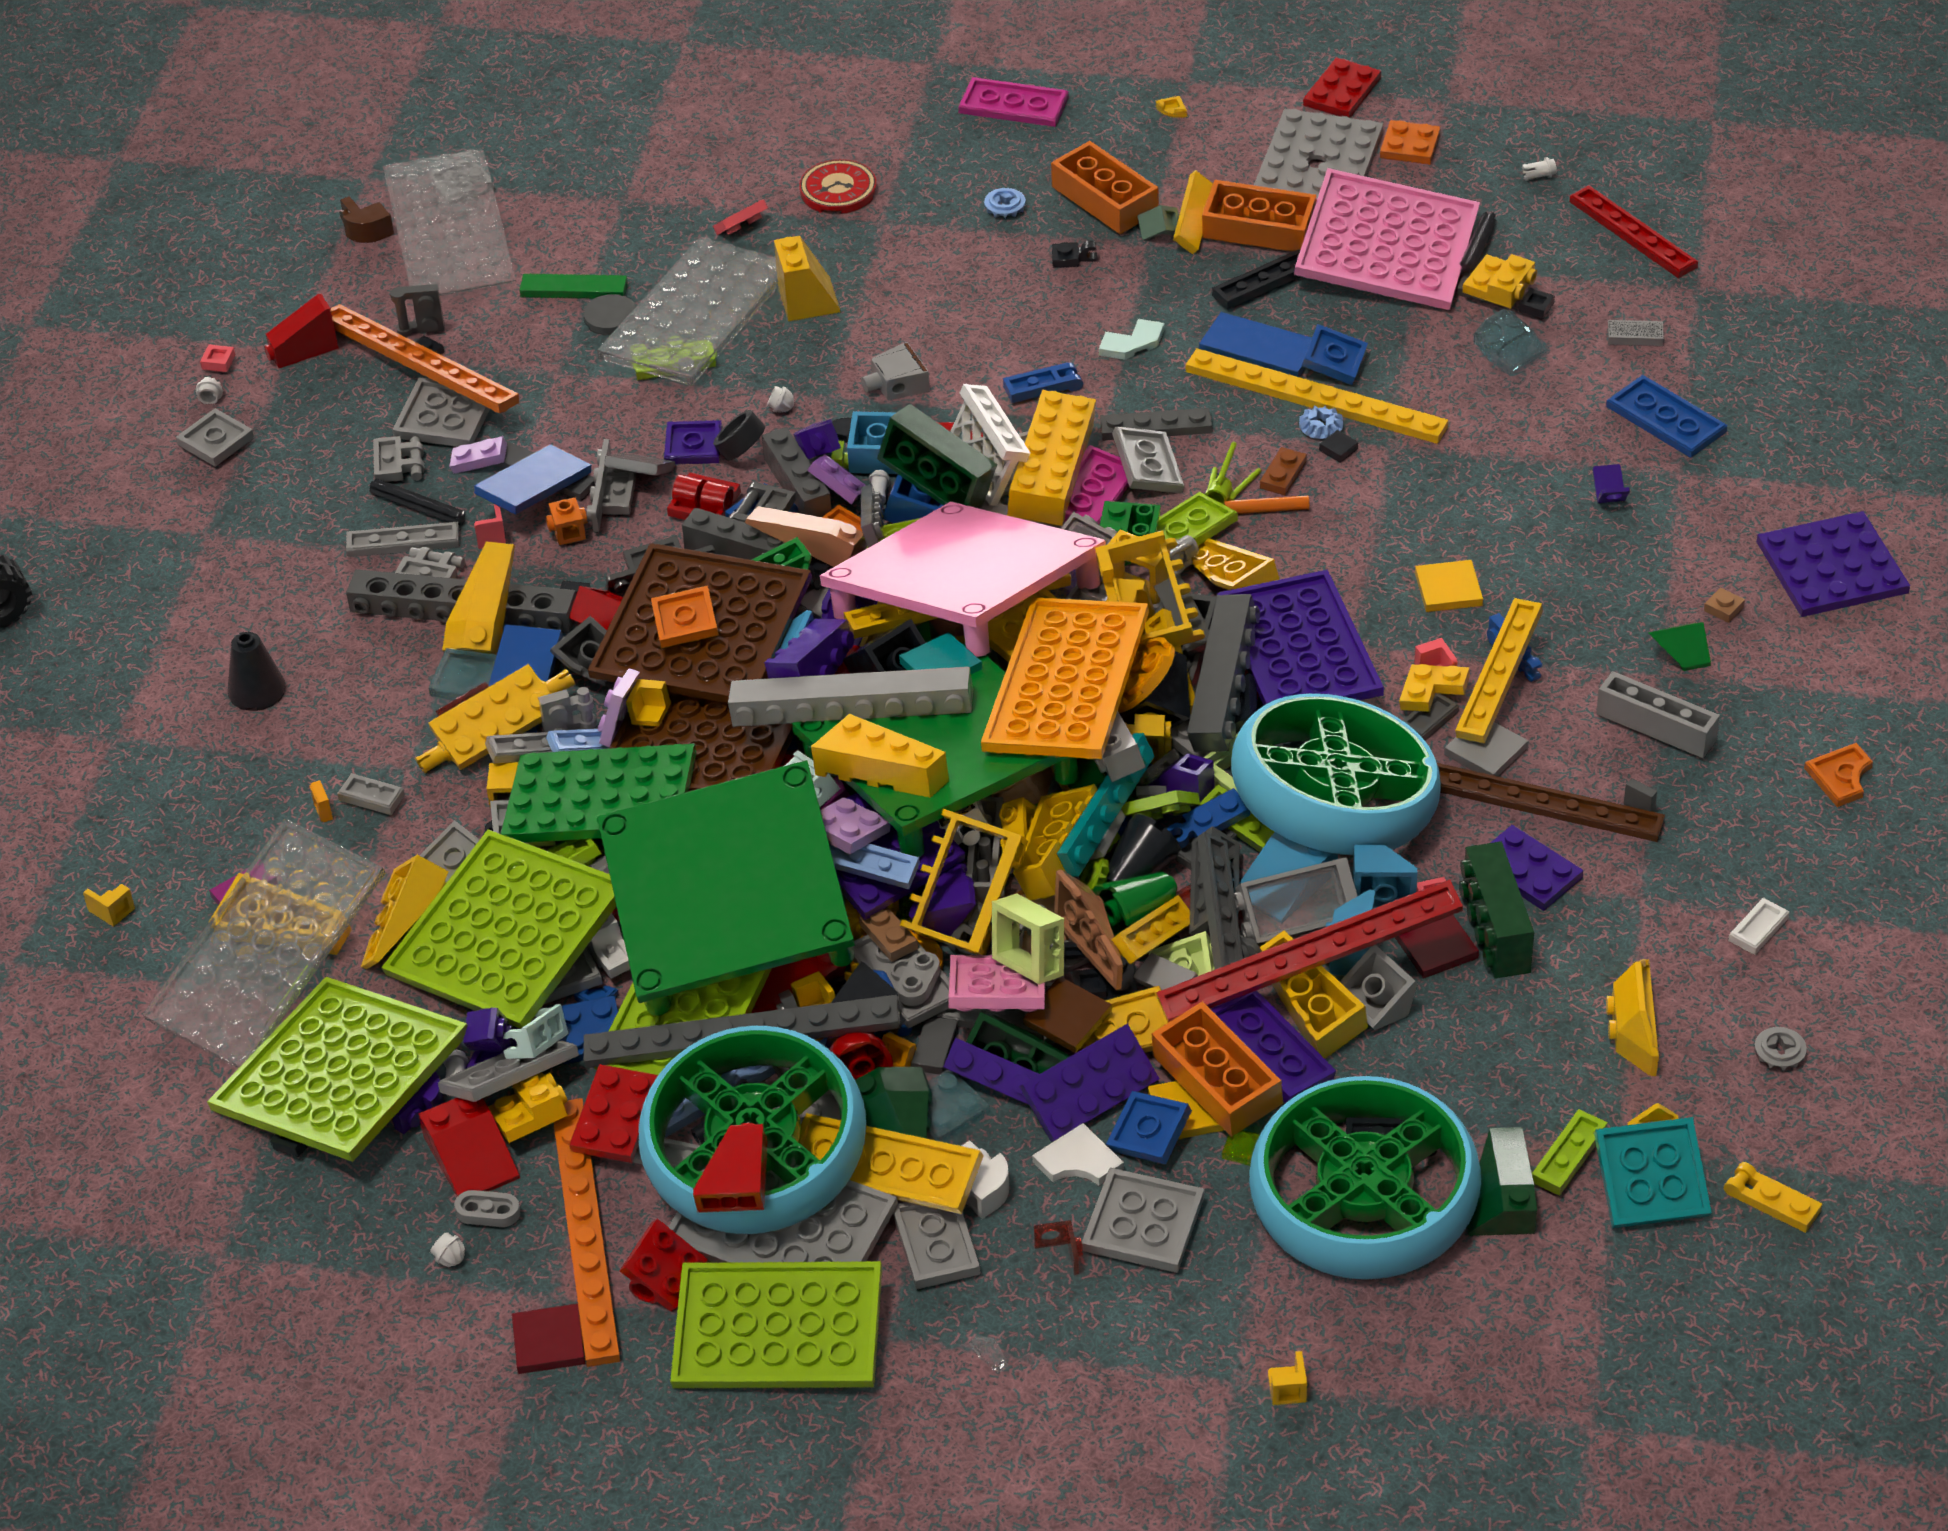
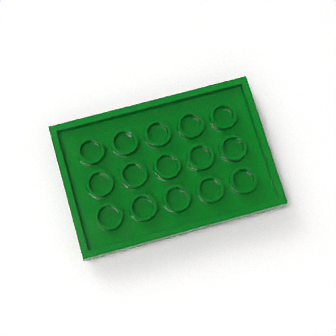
M695 744L619 747L521 755L501 834L524 843L602 838L597 819L598 815L689 792L697 753Z

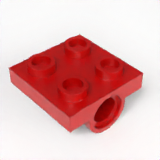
M690 472L687 476L680 474L673 485V499L667 507L668 516L686 520L693 509L698 508L726 517L725 511L733 506L741 493L740 484Z
M657 1218L651 1222L619 1271L631 1280L629 1289L636 1298L650 1304L658 1302L668 1311H673L677 1308L679 1301L682 1263H706L708 1259Z

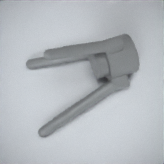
M1185 535L1179 540L1176 539L1177 546L1170 549V558L1172 560L1181 559L1184 565L1181 570L1174 571L1175 575L1181 574L1185 568L1192 565L1191 558L1199 552L1197 542L1189 535Z

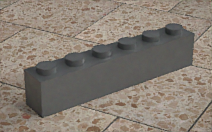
M1251 594L1217 595L1187 735L1194 752L1229 751L1231 739L1235 738V718L1240 715L1241 692L1245 691L1246 687L1244 675L1246 669L1250 668V647L1255 644L1254 628L1255 624H1258L1260 621V609L1258 606H1255Z

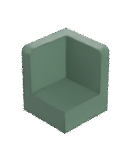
M1160 205L1138 215L1142 239L1149 240L1160 234L1174 235L1179 218L1177 207Z

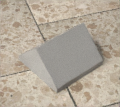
M1377 945L1371 946L1340 981L1366 1006L1367 1023L1374 1030L1409 1015L1418 984Z

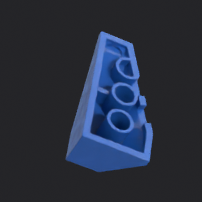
M898 474L886 505L884 518L882 519L891 523L918 519L943 505Z

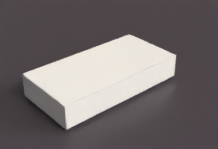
M1762 898L1729 934L1728 941L1756 955L1788 920L1790 912Z

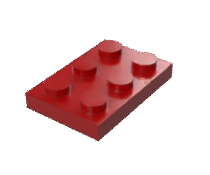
M1335 58L1305 95L1303 106L1339 117L1346 116L1350 118L1381 79V70L1350 62L1346 59Z
M599 1064L569 1144L571 1152L633 1163L639 1146L641 1111L647 1094L658 1075Z

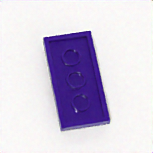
M1258 991L1251 992L1211 1009L1281 1080L1282 1097L1285 1103L1315 1085L1334 1079L1336 1070Z
M1127 1023L1019 1087L1048 1138L1053 1142L1082 1123H1086L1125 1100L1132 1091L1138 1092L1159 1080V1077Z

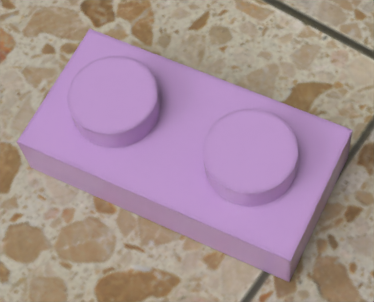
M502 436L455 447L452 449L449 467L453 474L504 463L507 443Z

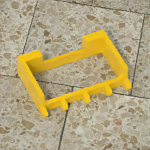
M1163 530L1095 548L1097 563L1108 601L1122 602L1112 564L1158 552L1162 554L1182 624L1143 634L1137 652L1143 650L1146 647L1145 642L1153 638L1163 637L1174 647L1205 638L1202 629L1192 630L1189 619L1196 618L1198 611L1195 607L1188 609L1184 607L1181 595L1191 592L1190 584L1178 585L1174 571L1181 570L1184 567L1183 561L1181 559L1170 560L1168 550L1175 548L1177 541L1175 538L1165 539Z
M943 809L941 815L951 820L944 838L933 835L931 841L941 845L933 867L922 864L921 871L930 874L922 896L913 893L910 896V900L919 903L912 923L907 920H901L900 926L912 930L919 935L976 955H986L992 940V925H990L992 922V901L1000 899L1011 868L1018 870L1028 840L1022 835ZM960 824L1007 840L969 943L922 927L923 918L956 830Z

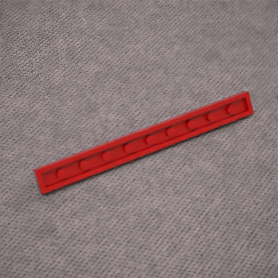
M1449 879L1156 992L1157 999L1169 1023L1202 1001L1209 1008H1213L1463 911V905Z

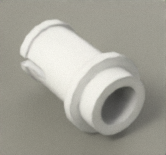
M1548 157L1544 158V161L1522 165V172L1526 174L1524 175L1525 181L1544 176L1551 178L1553 174L1557 173L1554 159H1549Z
M875 470L869 476L868 481L869 484L873 485L875 493H881L883 503L885 504L887 487L891 482L890 477L883 470Z
M454 1050L443 1062L446 1067V1077L465 1070L469 1059L463 1051Z

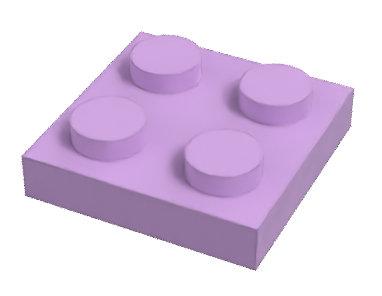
M629 668L623 678H617L613 690L608 691L604 706L608 707L606 715L603 714L598 725V731L602 732L599 744L610 747L628 713L626 701L639 678L640 672Z
M844 797L820 810L829 844L848 854L854 853L890 832V823L882 816Z

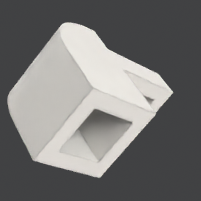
M610 914L587 945V948L599 968L603 967L612 979L629 970L630 965L618 922Z
M969 1140L962 1146L980 1150L984 1157L966 1204L983 1219L1001 1207L1008 1197V1164L1001 1153L991 1159L984 1149H978Z

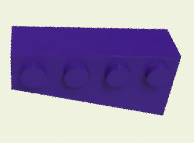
M814 619L799 632L798 638H792L788 641L786 649H779L775 652V658H768L764 662L768 678L834 675L854 645V634L850 631L847 619Z

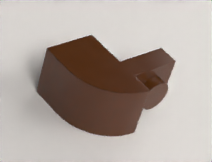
M350 196L340 199L342 207L340 217L344 223L347 238L359 243H371L394 235L391 214L380 202L360 209Z

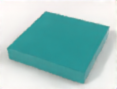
M949 632L899 655L900 664L907 670L970 667V672L973 674L982 669V661Z

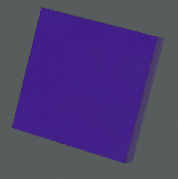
M721 420L667 422L664 459L675 461V464L719 463L720 452L715 448L713 442L722 430Z

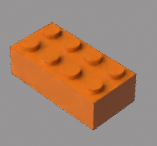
M1091 141L1051 162L1052 187L1119 234L1139 224L1138 215L1159 206V187Z
M1214 180L1202 213V236L1207 239L1292 252L1298 249L1301 250L1317 202V195Z
M1203 1001L1151 1033L1154 1058L1231 1137L1283 1104L1281 1080Z

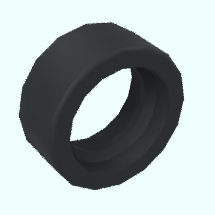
M746 410L733 418L719 432L713 445L728 461L734 460L755 444L763 434L766 426L752 410Z

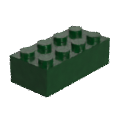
M911 404L890 417L877 460L943 506L949 502H954L980 509L984 505L997 467L994 461Z
M1502 841L1465 847V860L1460 861L1463 881H1459V891L1461 898L1467 899L1469 921L1475 922L1476 942L1478 945H1483L1482 955L1485 967L1491 968L1494 979L1531 973L1534 930Z

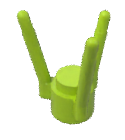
M1236 442L1231 443L1218 477L1217 467L1212 468L1208 488L1205 492V495L1223 505L1224 501L1235 500L1236 496L1261 473V469L1257 468L1234 490L1232 489V483L1225 475L1237 445Z

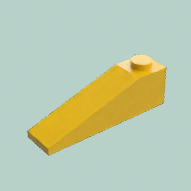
M1210 538L1198 546V554L1191 558L1193 565L1214 585L1226 590L1280 580L1274 559Z

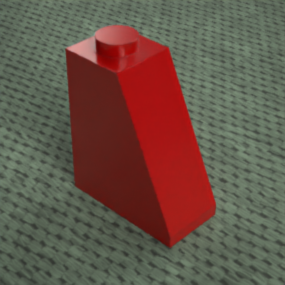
M322 293L314 296L267 332L266 339L268 345L264 346L268 360H274L278 369L339 349L331 308Z
M743 1123L741 1125L729 1126L693 1189V1197L698 1213L764 1210L767 1138L763 1124Z

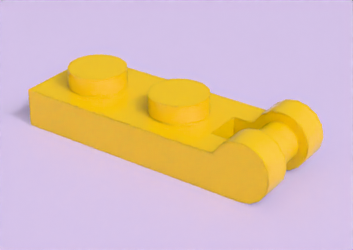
M1741 1162L1734 1171L1735 1177L1729 1178L1724 1185V1191L1727 1195L1805 1233L1822 1209L1823 1203L1757 1172L1747 1162ZM1747 1183V1184L1753 1186L1754 1188H1753V1189L1747 1188V1187L1745 1186V1184Z

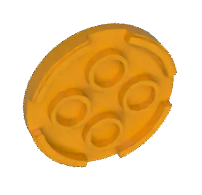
M1158 637L1146 641V647L1136 653L1118 708L1119 713L1126 712L1142 702L1167 674L1175 656V648L1165 638Z

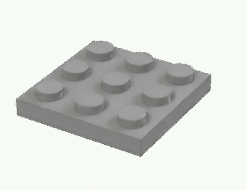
M418 378L392 429L393 437L401 436V439L410 440L416 436L421 439V442L456 447L472 444L490 409L432 379Z
M1110 1167L1082 1240V1251L1178 1273L1204 1200V1188Z

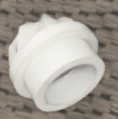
M205 377L196 385L197 398L204 404L217 403L223 394L220 382L216 381L215 378Z
M775 386L767 406L773 408V412H787L794 406L793 394L784 386L782 388Z
M446 1232L435 1242L430 1253L435 1256V1261L438 1264L451 1267L462 1262L465 1255V1247L457 1235L452 1236Z

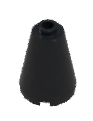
M242 632L231 641L228 697L232 704L241 710L256 708L258 711L274 706L284 695V677L260 637L253 632Z
M1135 814L1128 821L1109 861V872L1105 883L1160 872L1177 859L1181 851L1178 841L1166 828L1160 831L1153 825L1157 822L1154 819L1142 814Z

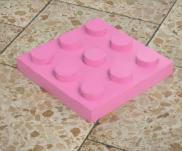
M950 955L949 1009H957L964 1012L973 1009H988L994 1012H1000L1005 1009H1020L1025 1012L1044 1009L1045 982L1038 984L992 959V955Z

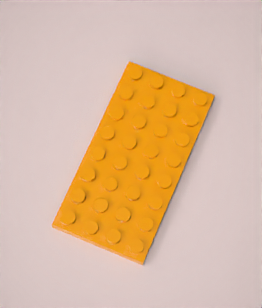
M1032 597L981 740L982 752L1102 759L1149 614L1148 604Z

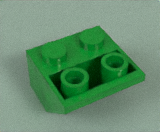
M1105 501L1099 526L1105 529L1106 527H1111L1117 532L1123 530L1138 537L1157 531L1161 505ZM1125 561V566H1127L1131 562Z

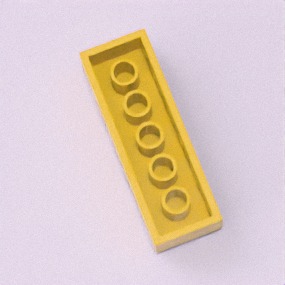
M1042 390L1025 441L1030 455L1027 462H1018L1009 489L1007 516L1063 526L1065 513L1068 510L1070 498L1075 487L1082 457L1086 451L1094 426L1096 399Z

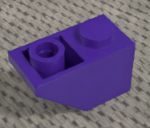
M1187 753L1165 769L1148 786H1166V793L1175 790L1198 793L1201 802L1215 788L1213 760Z
M492 1007L467 1012L466 1023L468 1026L463 1044L473 1051L504 1053L508 1044L513 1042V1038H503L504 1034L509 1030H514L513 1025L509 1024L505 1015L498 1008Z

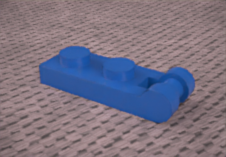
M1071 362L1003 378V387L1011 403L1039 397L1042 390L1059 392L1069 389L1072 392L1077 391L1084 384L1080 375L1077 374L1075 365Z

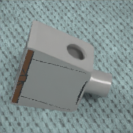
M908 342L873 357L871 360L872 374L861 377V383L866 393L880 389L887 400L930 391L929 371Z

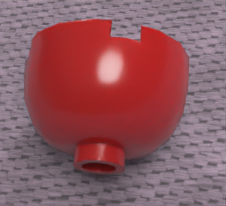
M871 1032L845 1034L838 1037L830 1048V1051L848 1068L854 1080L877 1067H893L892 1056L888 1048L878 1036Z

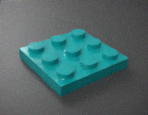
M1693 1117L1602 1128L1594 1131L1612 1228L1711 1215L1712 1211Z

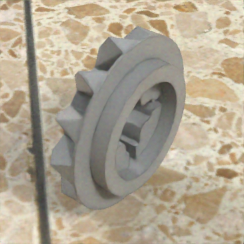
M1772 1027L1762 1031L1757 1036L1754 1052L1758 1054L1759 1062H1767L1770 1069L1774 1066H1779L1784 1071L1787 1066L1796 1068L1800 1061H1804L1807 1046L1803 1037L1794 1030L1785 1027ZM1777 1043H1780V1047L1785 1051L1784 1054H1779L1776 1049Z

